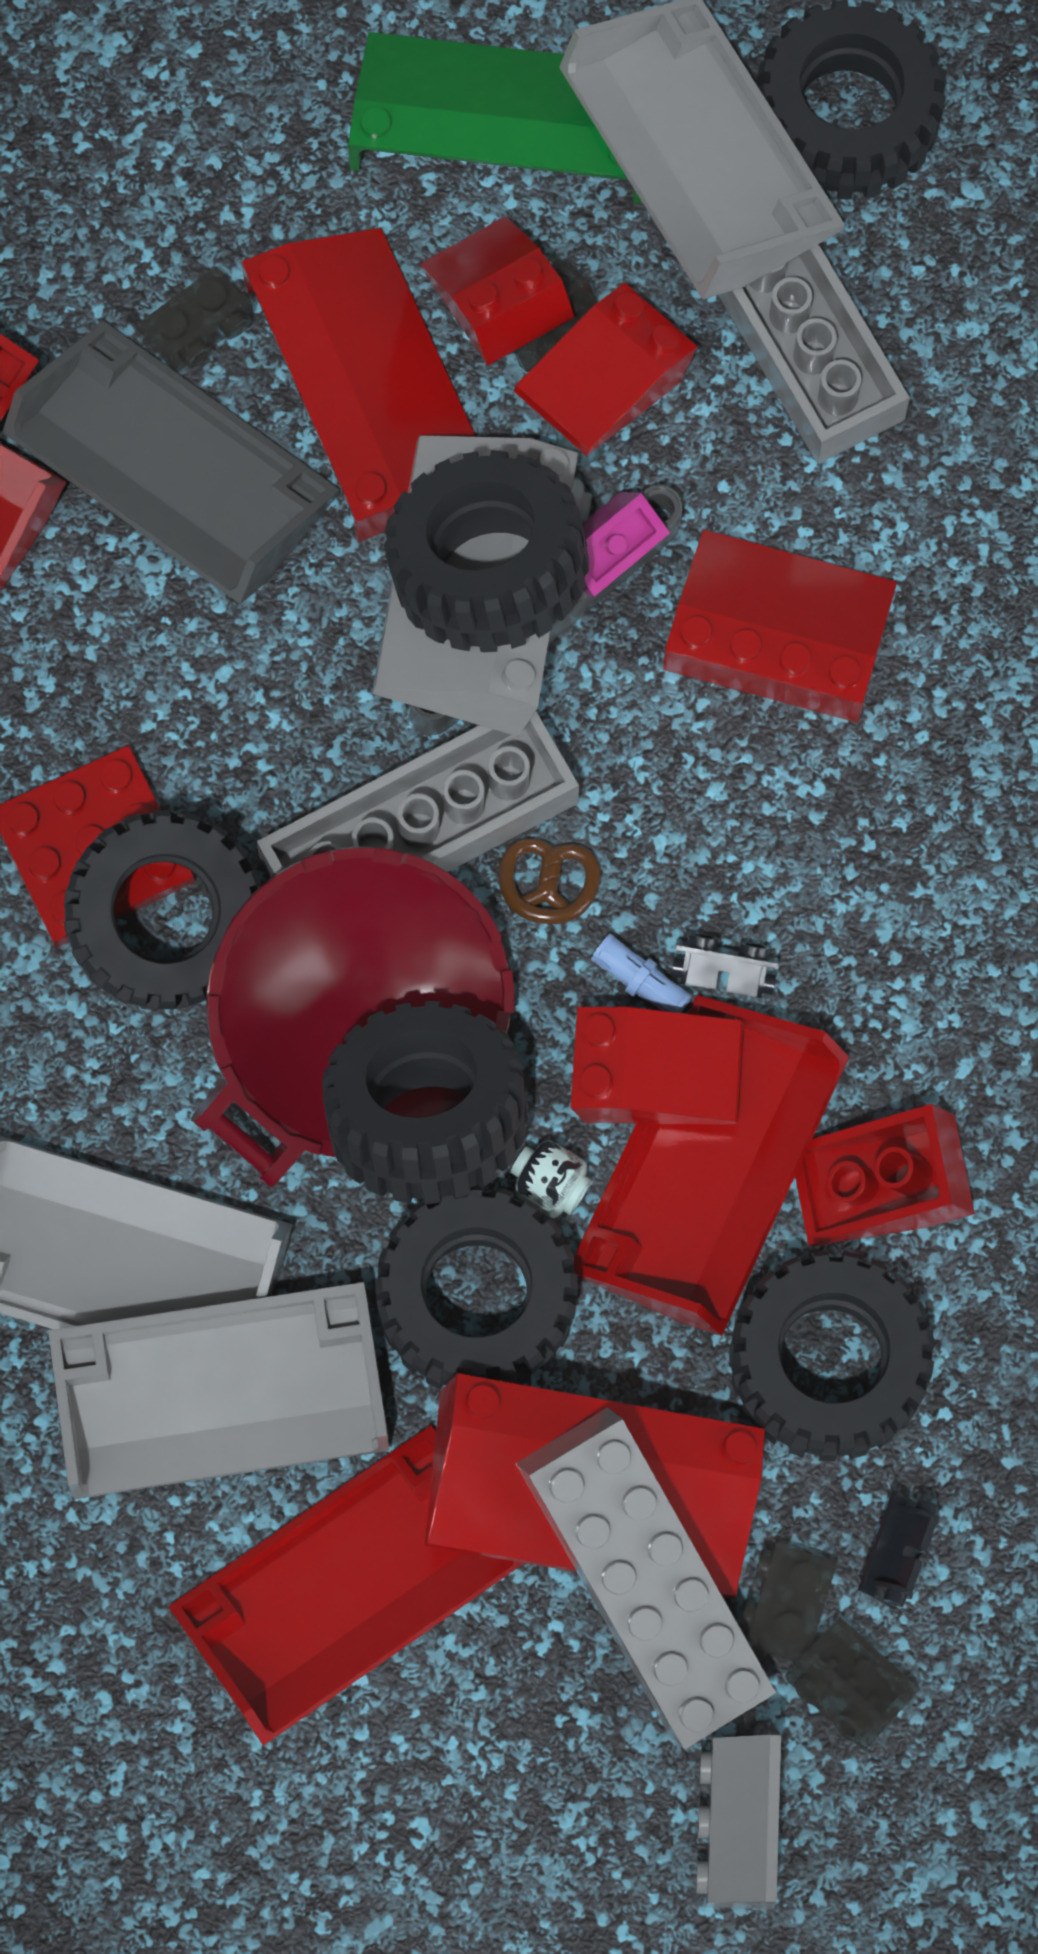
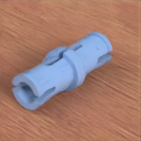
M611 933L602 941L590 959L627 986L625 989L627 993L633 997L639 995L659 1011L681 1013L693 996L657 970L658 964L650 958L645 961L624 946Z

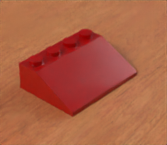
M703 529L665 648L663 670L858 723L897 581Z

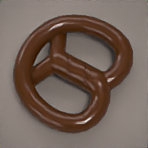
M524 838L512 843L504 852L500 861L498 879L501 894L512 913L535 923L552 925L578 920L579 916L590 907L598 893L601 873L597 858L584 846L562 844L554 847L548 842L537 838ZM523 854H537L542 858L537 889L520 896L514 882L515 865ZM566 859L579 861L585 870L583 888L579 896L571 904L557 892L562 862ZM547 902L554 909L540 908L535 905Z

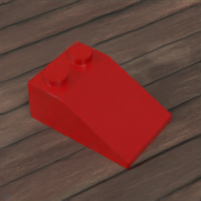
M506 216L420 263L422 271L487 366L575 317L562 279L540 248Z
M624 282L595 304L516 384L514 392L584 455L588 456L680 384L698 346Z
M577 1007L570 1108L585 1123L737 1124L743 1022L734 1019L633 1007Z
M933 1104L813 1138L795 1175L808 1245L812 1247L928 1228L975 1214L955 1115Z

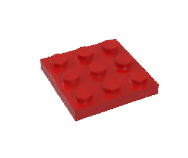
M129 745L0 804V835L55 948L69 942V939L66 938L64 927L65 914L63 905L65 891L67 890L70 875L86 848L99 834L110 826L112 827L123 821L125 818L160 810ZM169 862L151 863L135 870L124 880L119 888L114 906L115 920L194 884L195 881L191 871L181 865Z

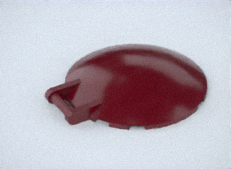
M348 847L330 850L293 863L275 874L244 902L224 932L214 955L207 987L206 1018L211 1047L223 1079L196 1109L191 1121L203 1131L210 1129L258 1171L257 1178L268 1187L274 1186L305 1150L318 1155L335 1157L329 1138L322 1099V1078L324 1070L329 1065L328 1058L334 1048L339 1043L345 1045L344 1036L357 1024L364 1027L368 1024L367 1019L369 1016L383 1010L384 1014L396 1011V1005L411 1003V1007L425 1006V1001H439L444 1008L451 1009L453 1004L466 1007L471 1010L473 1017L481 1014L496 1023V1030L500 1029L508 1035L511 1013H514L512 970L509 969L505 950L501 943L502 937L489 913L468 888L448 872L414 855L392 849ZM423 1087L403 1093L392 1100L384 1109L403 1117H430L454 1108L467 1096L449 1088ZM233 1101L281 1142L272 1154L267 1152L223 1114Z

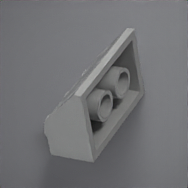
M781 1735L713 1738L710 1751L700 1752L699 1784H709V1806H699L698 1839L708 1840L707 1861L697 1860L696 1894H706L705 1907L770 1910L777 1902Z

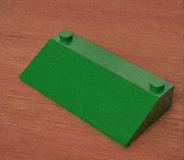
M375 32L368 33L354 100L348 142L350 170L360 171L362 150L628 180L561 72L559 66L564 54ZM634 190L633 203L643 204Z

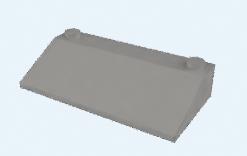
M678 0L574 30L559 68L702 300L744 287L843 230L845 226L843 220L703 0Z
M419 436L416 443L408 493L412 491L411 483L423 472L426 475L433 473L436 464L448 458L451 463L464 459V453L475 451L478 452L479 456H490L491 450L506 451L509 454V458L516 459L518 454L536 460L538 468L541 465L548 466L559 475L560 481L567 484L572 491L578 453L531 438ZM509 533L484 534L470 539L459 546L449 556L446 563L464 570L490 569L514 558L523 550L529 540ZM392 579L372 694L519 736L538 708L550 631L540 638L536 634L525 639L526 645L514 649L511 648V644L497 646L498 652L483 653L480 651V647L471 646L470 651L451 648L448 639L444 644L438 643L427 637L424 629L416 628L407 618L405 608H402Z
M0 1136L1 1314L50 1329H61L273 1296L293 1224Z
M364 1282L48 1330L67 1480L74 1499L389 1451Z

